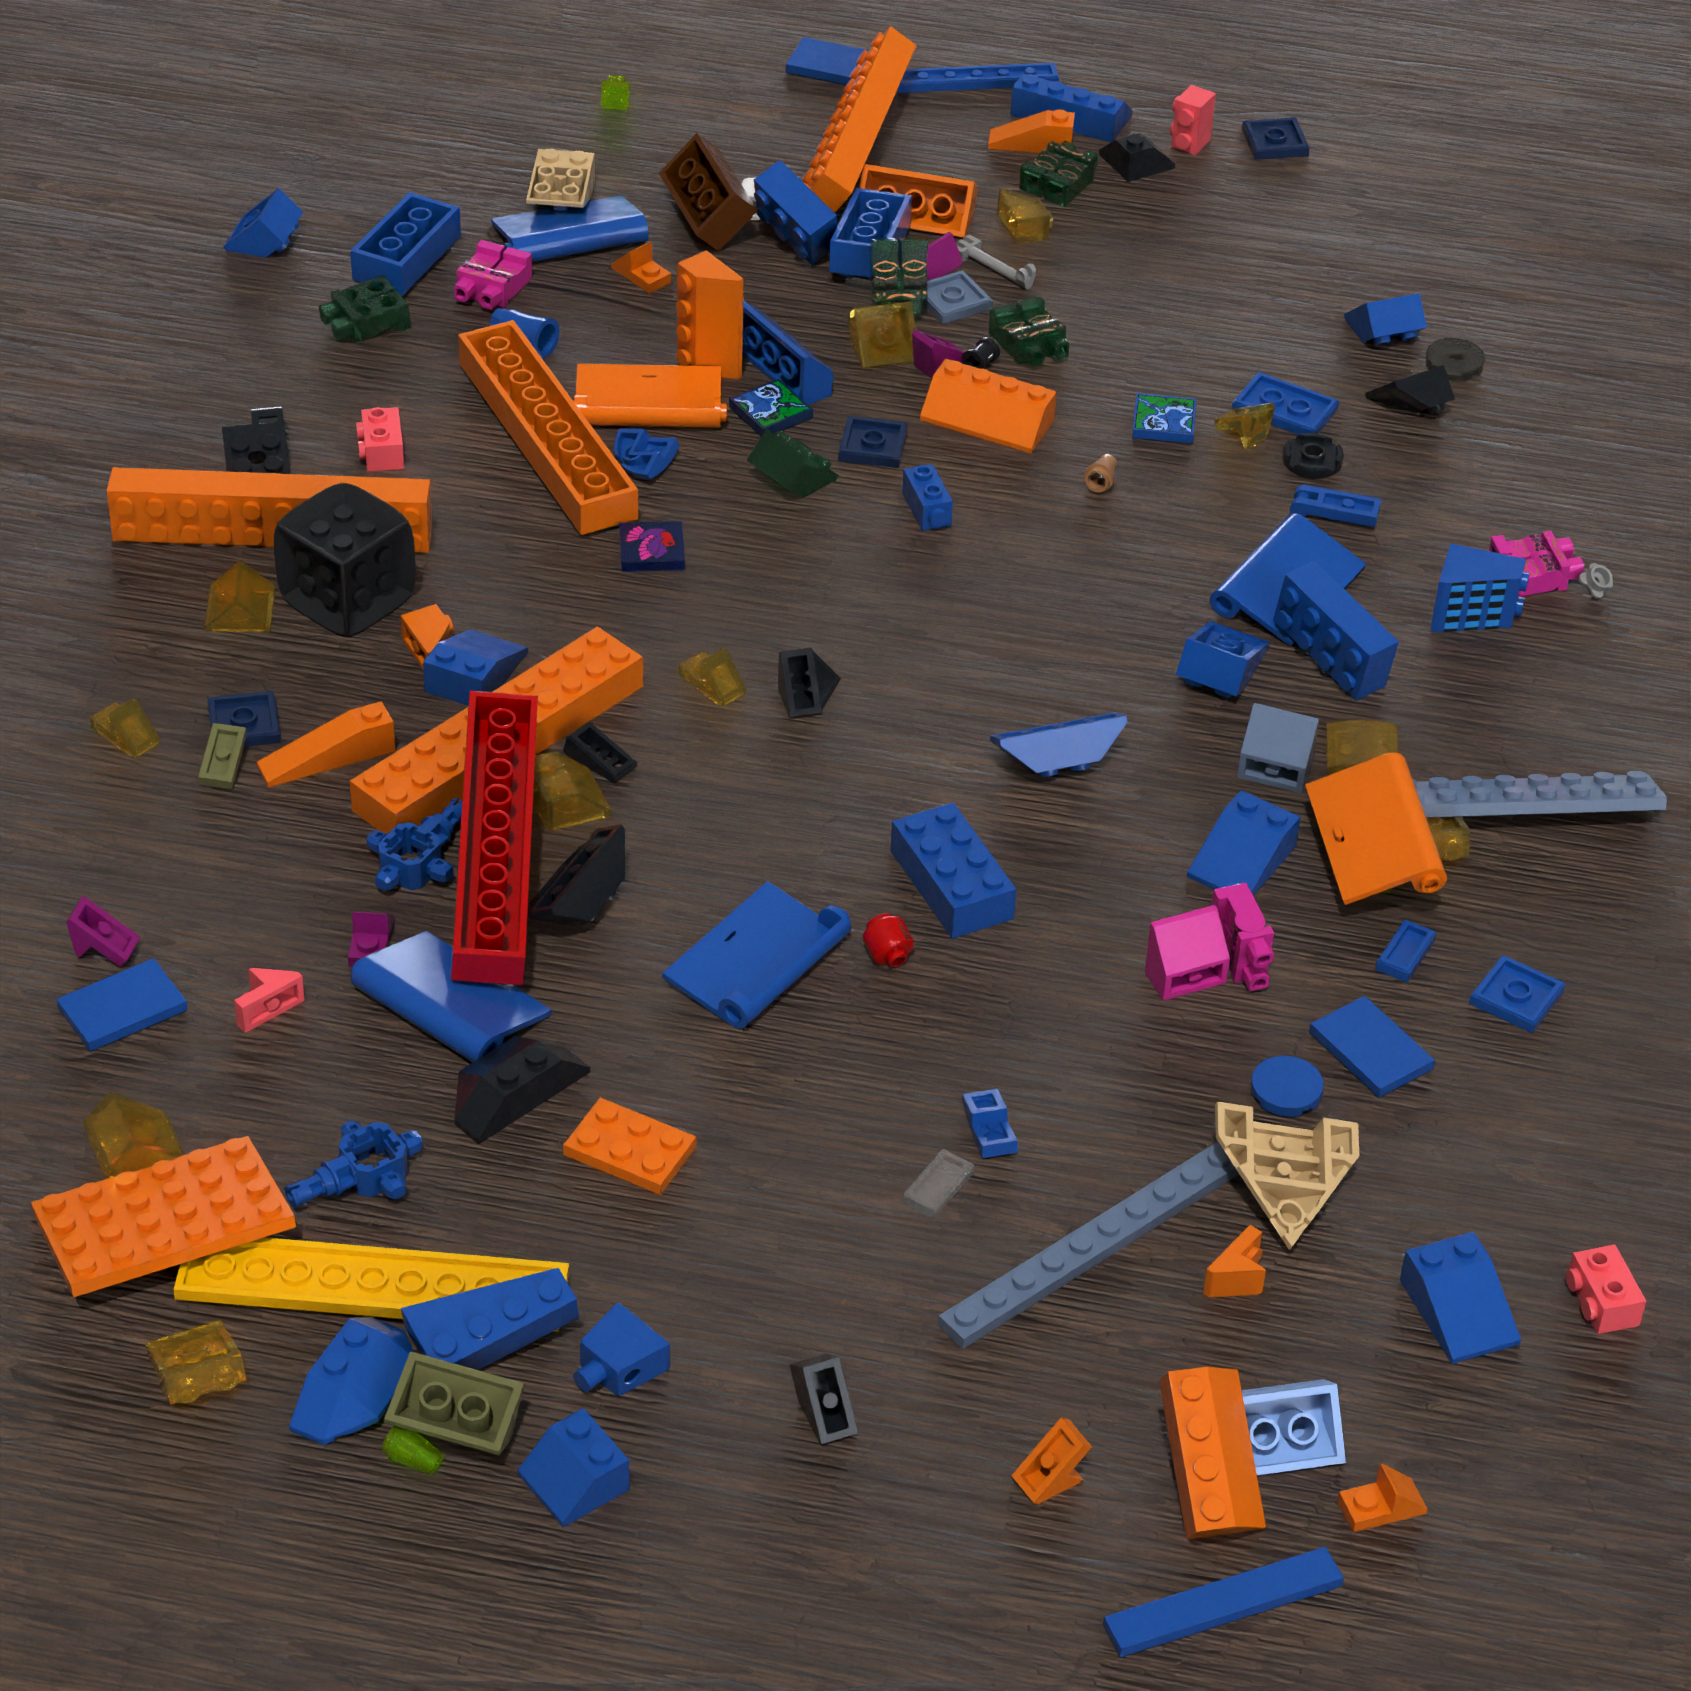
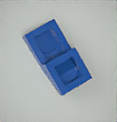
M998 1089L962 1094L967 1120L981 1157L988 1158L1018 1153V1140L1007 1120V1106Z

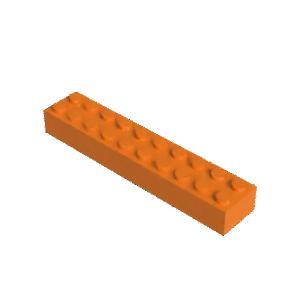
M891 26L884 34L879 32L871 43L872 48L869 51L864 50L856 61L857 66L849 76L851 79L842 91L844 94L836 104L838 108L832 114L829 120L831 123L822 135L824 138L816 148L817 153L809 163L811 168L802 179V182L834 213L853 192L917 46Z
M511 320L458 334L459 364L580 535L637 520L638 488L516 322Z
M113 467L107 487L113 541L274 547L276 525L289 511L332 485L349 483L373 494L403 514L412 528L415 552L429 553L433 531L430 479Z
M597 626L493 692L538 696L536 756L642 688L643 656ZM468 707L351 779L352 811L378 831L388 834L401 823L411 822L420 826L421 821L426 816H432L436 813L440 814L453 798H459L460 802L463 795Z

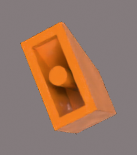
M437 604L401 615L402 641L423 669V661L438 642L450 638V634L454 632L451 618L449 615H444Z

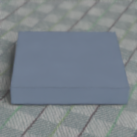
M963 270L923 282L927 283V288L922 289V284L921 290H916V287L915 290L913 289V295L941 324L990 310L993 306V300Z

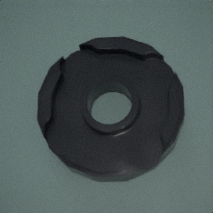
M1303 433L1297 435L1295 440L1290 441L1289 439L1285 443L1282 459L1287 469L1298 476L1309 479H1324L1340 471L1344 453L1339 444L1336 446L1332 443L1333 439L1325 435Z

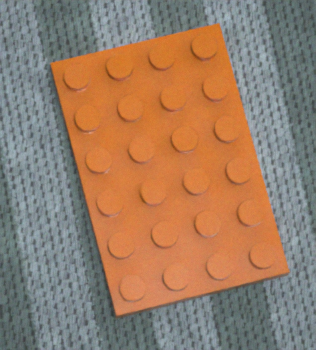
M249 1136L233 1138L216 1146L197 1149L180 1157L161 1160L141 1169L122 1172L115 1177L95 1183H86L79 1188L59 1194H50L43 1199L31 1202L33 1215L73 1298L296 1228L292 1210Z

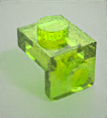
M609 75V80H602L601 108L628 109L632 81H625V75Z

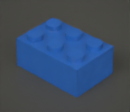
M781 160L754 179V197L756 199V208L758 210L756 213L758 217L765 223L768 221L774 227L777 236L783 241L787 240L793 246L797 256L802 260L806 259L812 266L830 253V240L837 228V215Z

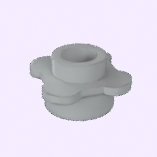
M1592 563L1588 566L1586 573L1582 572L1579 575L1580 583L1597 599L1603 596L1604 590L1610 589L1613 586L1612 574L1603 565Z

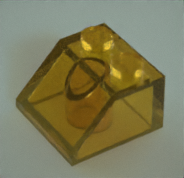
M911 301L854 308L847 314L851 344L862 368L914 362L912 333L916 327Z
M558 751L535 756L533 805L547 832L612 816V810L588 767Z
M109 1092L82 1122L89 1137L88 1141L99 1159L100 1168L110 1178L116 1177L122 1172H137L150 1168L154 1163L161 1160L172 1161L185 1155L166 1112Z

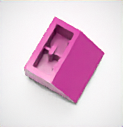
M1215 905L1151 922L1145 974L1163 1001L1227 983L1230 956L1218 909Z

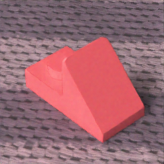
M261 968L248 969L250 992L234 1000L237 1026L246 1033L304 1002L303 976L295 971Z

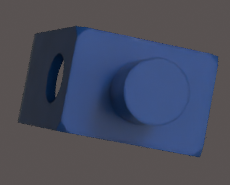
M618 1302L582 1338L580 1342V1364L582 1367L574 1372V1380L579 1388L585 1392L590 1391L601 1383L613 1394L623 1395L670 1369V1343Z

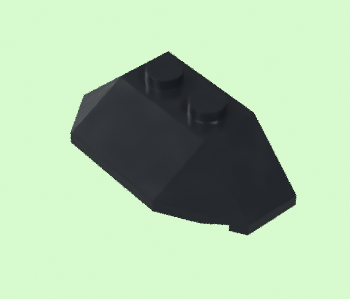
M623 825L597 828L590 835V839L579 846L566 859L528 904V917L534 920L564 925L579 922L586 924L594 920L599 915V909L616 894V888L625 879V829Z
M514 1036L459 1071L455 1125L479 1145L589 1074L590 1067L565 1047Z

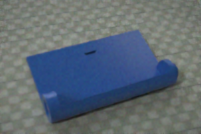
M622 195L588 201L584 208L553 205V208L491 219L492 225L507 239V243L504 244L505 250L510 247L532 253V262L646 242L649 237L644 214Z
M1292 513L1211 594L1210 604L1212 609L1224 618H1232L1240 610H1243L1291 647L1296 641L1273 620L1285 574L1315 560L1345 589L1364 569L1366 563L1304 516Z
M767 881L662 973V978L731 1026L742 1029L851 931L850 918L845 910L833 905L826 906L818 915Z
M428 931L360 958L351 969V983L353 986L472 1063L503 1043L504 1037L551 1016L552 1009L512 984L451 980L453 947Z

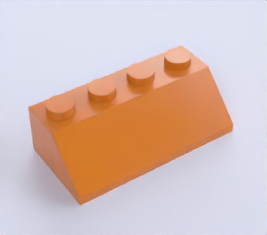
M864 164L859 186L861 189L912 195L909 230L940 235L951 232L954 237L964 238L968 232L978 194V187L975 181Z
M706 250L678 262L676 278L677 362L681 366H721V378L739 379L742 377L744 278Z
M945 359L933 375L920 414V420L1032 453L1054 422L1057 391L1040 385L1026 383L1013 377L989 372L986 369L965 365L959 361Z
M1199 1367L1168 1371L1159 1380L1186 1539L1266 1529L1238 1370Z

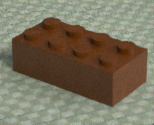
M698 133L659 172L660 177L695 234L717 251H720L726 243L731 241L733 236L758 211L721 151Z

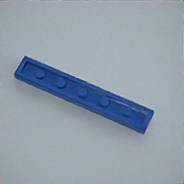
M1055 63L906 69L897 92L1012 88L1022 74L1035 75L1038 78L1052 82H1059V76Z
M1325 1546L1104 1616L1103 1627L1119 1657H1123L1342 1587L1344 1577Z

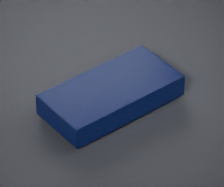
M1405 919L1377 960L1375 970L1408 983L1435 942L1437 932Z

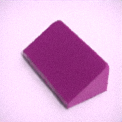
M951 232L944 234L911 256V261H921L926 266L919 262H911V269L924 267L918 271H911L910 277L923 276L927 277V281L945 276L962 265V257Z

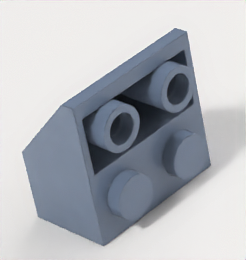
M1254 703L1240 753L1237 778L1302 794L1312 769L1319 719Z

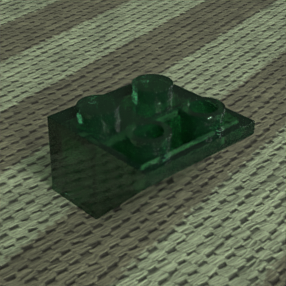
M766 429L747 459L748 462L782 486L803 498L836 481L839 476L830 469L832 465L830 461L819 454H815L811 451L810 447L797 439L795 440L781 430L777 435Z

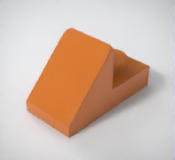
M651 241L611 263L613 270L649 294L671 283V273L652 261Z
M1249 1225L1207 1268L1204 1295L1210 1298L1258 1295L1263 1292L1266 1270L1258 1264L1263 1250L1260 1249L1262 1231Z
M1061 1417L1011 1476L1034 1504H1040L1079 1484L1083 1480L1075 1470V1467L1092 1446L1070 1419Z
M1385 1464L1379 1465L1375 1483L1339 1491L1337 1500L1353 1532L1427 1514L1428 1510L1412 1478Z

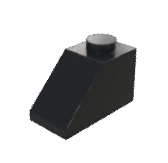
M825 1353L789 1364L799 1404L819 1444L858 1434L839 1356Z

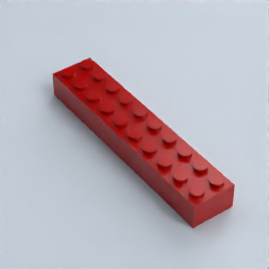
M470 691L451 966V980L523 984L538 696Z

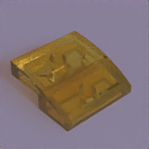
M1348 720L1327 723V768L1330 775L1387 753H1399L1398 728L1396 724L1375 720Z

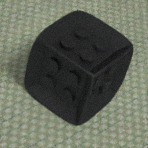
M349 483L332 485L289 511L276 525L274 532L275 569L278 587L283 598L294 609L336 634L351 636L367 629L401 606L413 593L416 580L414 536L409 521L397 509L358 486Z

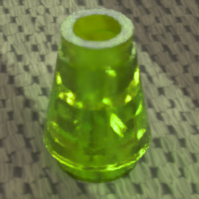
M393 1426L389 1431L381 1449L382 1452L388 1455V1460L427 1472L431 1475L438 1470L444 1458V1454L438 1451L435 1446L418 1432Z

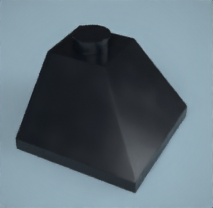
M1140 133L1117 139L1099 149V155L1127 182L1175 169V163L1147 136Z
M1444 365L1394 381L1365 393L1367 399L1414 413L1427 409L1429 415L1446 409L1444 403L1455 399Z

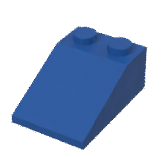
M1210 621L1186 639L1176 675L1183 677L1184 682L1196 687L1205 685L1214 688V692L1220 696L1232 698L1234 695L1237 697L1245 690L1267 652L1270 642Z
M471 629L438 642L423 661L425 692L469 705L470 691L493 692L501 687L527 655L528 647Z
M1240 790L1224 808L1187 871V877L1212 889L1247 883L1254 896L1296 847L1300 816Z
M1474 1231L1405 1250L1400 1282L1451 1364L1520 1345L1521 1337L1493 1262Z

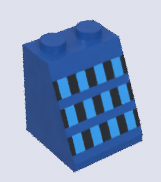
M1451 543L1438 584L1430 631L1454 632L1512 628L1515 615L1521 616L1525 598L1519 597L1520 591L1526 592L1530 573L1524 572L1526 559Z

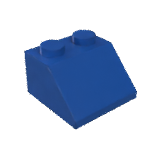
M277 188L241 217L223 247L230 252L267 257L274 251L280 253L290 243L288 237L299 228L298 220L303 211L280 188Z
M1420 293L1366 303L1344 314L1345 320L1361 342L1373 341L1374 346L1391 342V337L1400 336L1401 341L1418 337V331L1427 328Z
M582 1408L549 1427L519 1467L518 1475L563 1528L629 1490V1459L590 1414Z

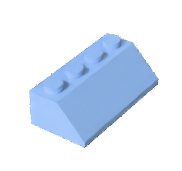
M1321 1379L1242 1390L1257 1475L1346 1463L1336 1383Z

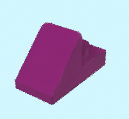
M914 329L912 345L916 368L933 378L934 373L945 359L959 361L963 364V350L948 340Z
M84 895L79 899L66 921L74 951L78 958L90 947H93L121 967L128 960L140 939L139 935Z
M352 912L353 935L348 953V967H353L354 963L360 958L389 947L394 915Z

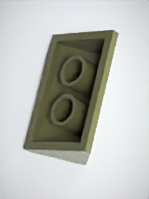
M410 1351L385 1415L384 1423L500 1455L512 1439L524 1383Z

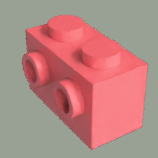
M1190 85L1180 96L1175 98L1172 106V111L1175 112L1174 121L1170 128L1172 148L1196 156L1211 140L1216 93Z
M376 407L361 410L362 422H356L359 458L360 460L366 459L367 472L404 469L403 442L398 407Z
M1616 1245L1574 1252L1570 1268L1566 1271L1567 1285L1572 1292L1576 1293L1585 1319L1591 1321L1597 1334L1640 1326L1646 1299Z

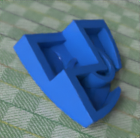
M619 428L614 442L615 456L618 460H621L623 469L629 474L643 479H651L661 473L671 462L680 447L676 438L649 437L645 429Z

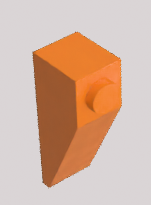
M1046 110L990 129L988 149L1041 153L1047 149L1050 152L1052 151V153L1071 156L1075 112ZM1061 146L1065 147L1069 152L1062 149Z

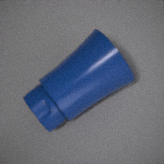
M498 308L492 314L489 326L514 320L542 359L554 351L560 333L559 324L555 319L504 308Z

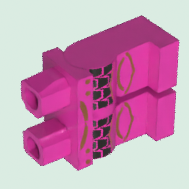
M480 240L476 245L475 255L469 262H465L463 266L457 269V283L454 286L455 300L466 302L469 299L479 301L483 308L490 310L495 306L505 308L508 305V299L511 300L532 278V253L510 247L505 250L503 245Z
M1544 531L1542 536L1532 534L1523 539L1506 541L1504 535L1491 536L1490 552L1526 559L1524 572L1530 573L1526 592L1520 591L1519 597L1549 592L1555 589L1557 591L1567 590L1568 580L1579 579V575L1584 571V563L1581 557L1573 558L1574 548L1569 537L1556 539L1552 531Z
M1247 883L1214 889L1211 906L1215 905L1218 909L1230 956L1229 970L1231 971L1230 976L1233 982H1245L1249 991L1267 988L1270 981L1268 967L1274 958L1272 950L1274 931L1272 927H1265V918Z

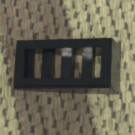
M590 721L567 736L563 752L569 757L612 782H616L634 769L638 763ZM605 757L611 758L607 762L604 760ZM617 762L622 765L616 770L612 767Z

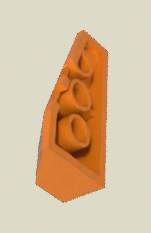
M382 701L349 710L257 761V768L269 788L395 752L394 721Z

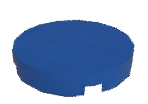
M1281 1055L1267 1058L1258 1064L1252 1073L1251 1094L1254 1100L1256 1097L1260 1101V1106L1273 1114L1288 1117L1303 1115V1111L1310 1108L1312 1111L1317 1108L1322 1099L1324 1090L1323 1078L1317 1068L1303 1059Z

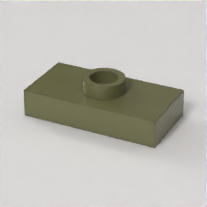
M212 724L198 776L199 785L233 790L247 737L245 727Z

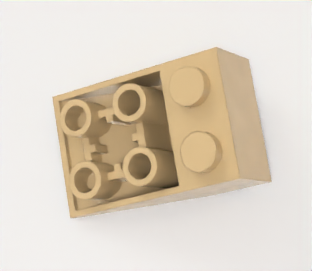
M538 149L526 203L584 208L592 197L595 183L594 153Z

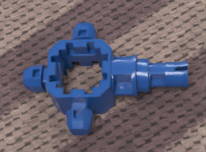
M453 798L440 814L436 813L432 816H426L421 821L420 826L411 822L401 823L388 834L373 830L367 836L368 848L376 852L379 857V871L375 877V884L378 888L387 891L399 885L408 890L422 889L431 879L439 882H448L453 877V866L441 858V847L450 841L453 827L461 821L462 800L459 802V798ZM416 851L417 856L422 859L416 857L414 860L408 858L406 861H403L402 856L398 855V853L404 855L405 853L412 854Z
M350 1120L341 1126L342 1138L338 1146V1158L329 1162H322L320 1168L313 1171L312 1177L284 1187L288 1202L292 1203L293 1208L311 1201L320 1194L324 1197L330 1195L337 1197L349 1188H353L361 1196L373 1197L383 1192L387 1197L396 1200L406 1193L407 1157L420 1151L423 1147V1140L417 1131H407L397 1136L388 1124L374 1122L363 1127L359 1122ZM372 1151L375 1155L380 1153L384 1157L389 1155V1158L377 1162V1167L375 1168L371 1164L364 1166L363 1163L357 1164V1160L361 1161L368 1158L369 1153Z

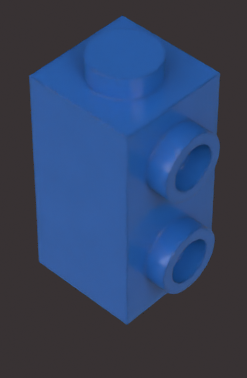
M919 465L903 469L902 494L921 530L951 526L953 500L934 465Z

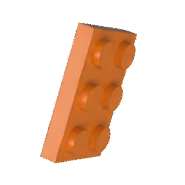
M600 1097L563 1144V1155L661 1195L697 1147V1136Z

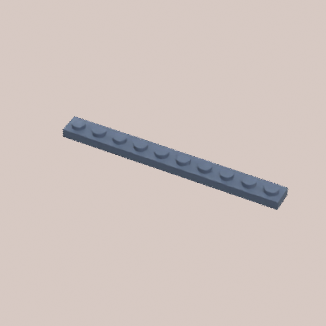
M1217 1141L943 1312L938 1317V1326L962 1349L966 1348L1239 1175L1238 1171Z

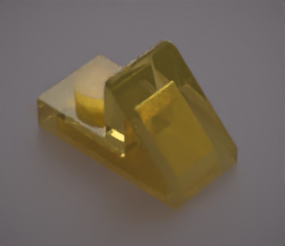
M1271 402L1235 408L1214 419L1218 431L1230 429L1231 433L1238 432L1244 448L1249 449L1267 438L1275 406Z
M725 648L712 655L702 651L679 664V675L720 707L746 694V687Z
M134 698L122 705L114 702L90 717L92 729L134 759L160 743L158 734L138 701Z

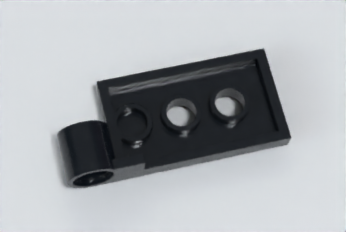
M282 406L251 408L252 424L222 427L227 472L290 474ZM260 459L264 461L261 464L250 463L252 460Z

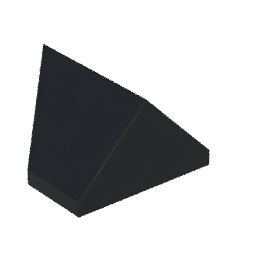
M812 647L779 652L778 689L788 717L822 713L823 708L841 678L812 650Z

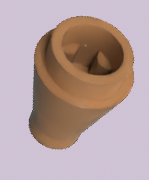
M1102 455L1099 460L1085 470L1084 481L1091 491L1104 492L1113 485L1117 461L1112 455Z

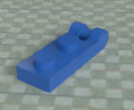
M1302 484L1296 487L1290 512L1291 514L1297 513L1304 517L1308 514L1324 517L1329 520H1340L1360 526L1375 527L1382 499Z

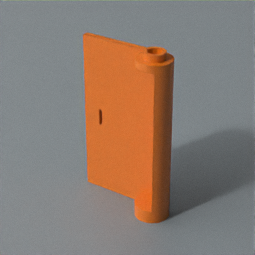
M577 364L574 403L591 426L720 428L721 422H727V404L721 403V366Z
M1387 753L1305 784L1345 905L1411 881L1414 889L1420 893H1434L1444 886L1447 881V875L1403 755Z

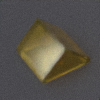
M240 560L210 585L205 631L271 632L275 585Z

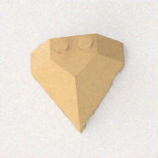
M1217 1102L1215 1104L1217 1141L1290 1250L1358 1159V1123L1322 1118L1314 1130L1254 1122L1253 1107L1225 1102Z

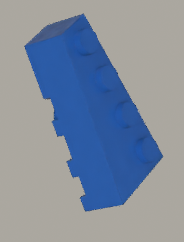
M559 1268L401 1308L405 1328L420 1354L475 1370H480L579 1318L577 1298Z

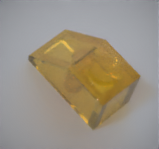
M1005 188L999 189L997 213L1014 242L1022 244L1047 240L1049 228L1053 225L1051 212L1045 208L1042 201Z

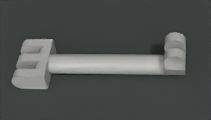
M967 235L956 242L962 262L970 257L1027 290L1032 287L1036 276V268L1033 264L1029 263L1024 268L1015 270L981 250L982 241L972 235Z

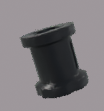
M982 337L976 343V347L968 349L963 353L962 362L965 365L985 369L989 362H994L1000 356V348L993 339Z

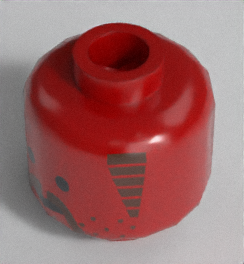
M883 913L875 916L866 924L863 942L876 964H889L893 968L904 964L908 960V955L914 948V940L902 918L889 913Z

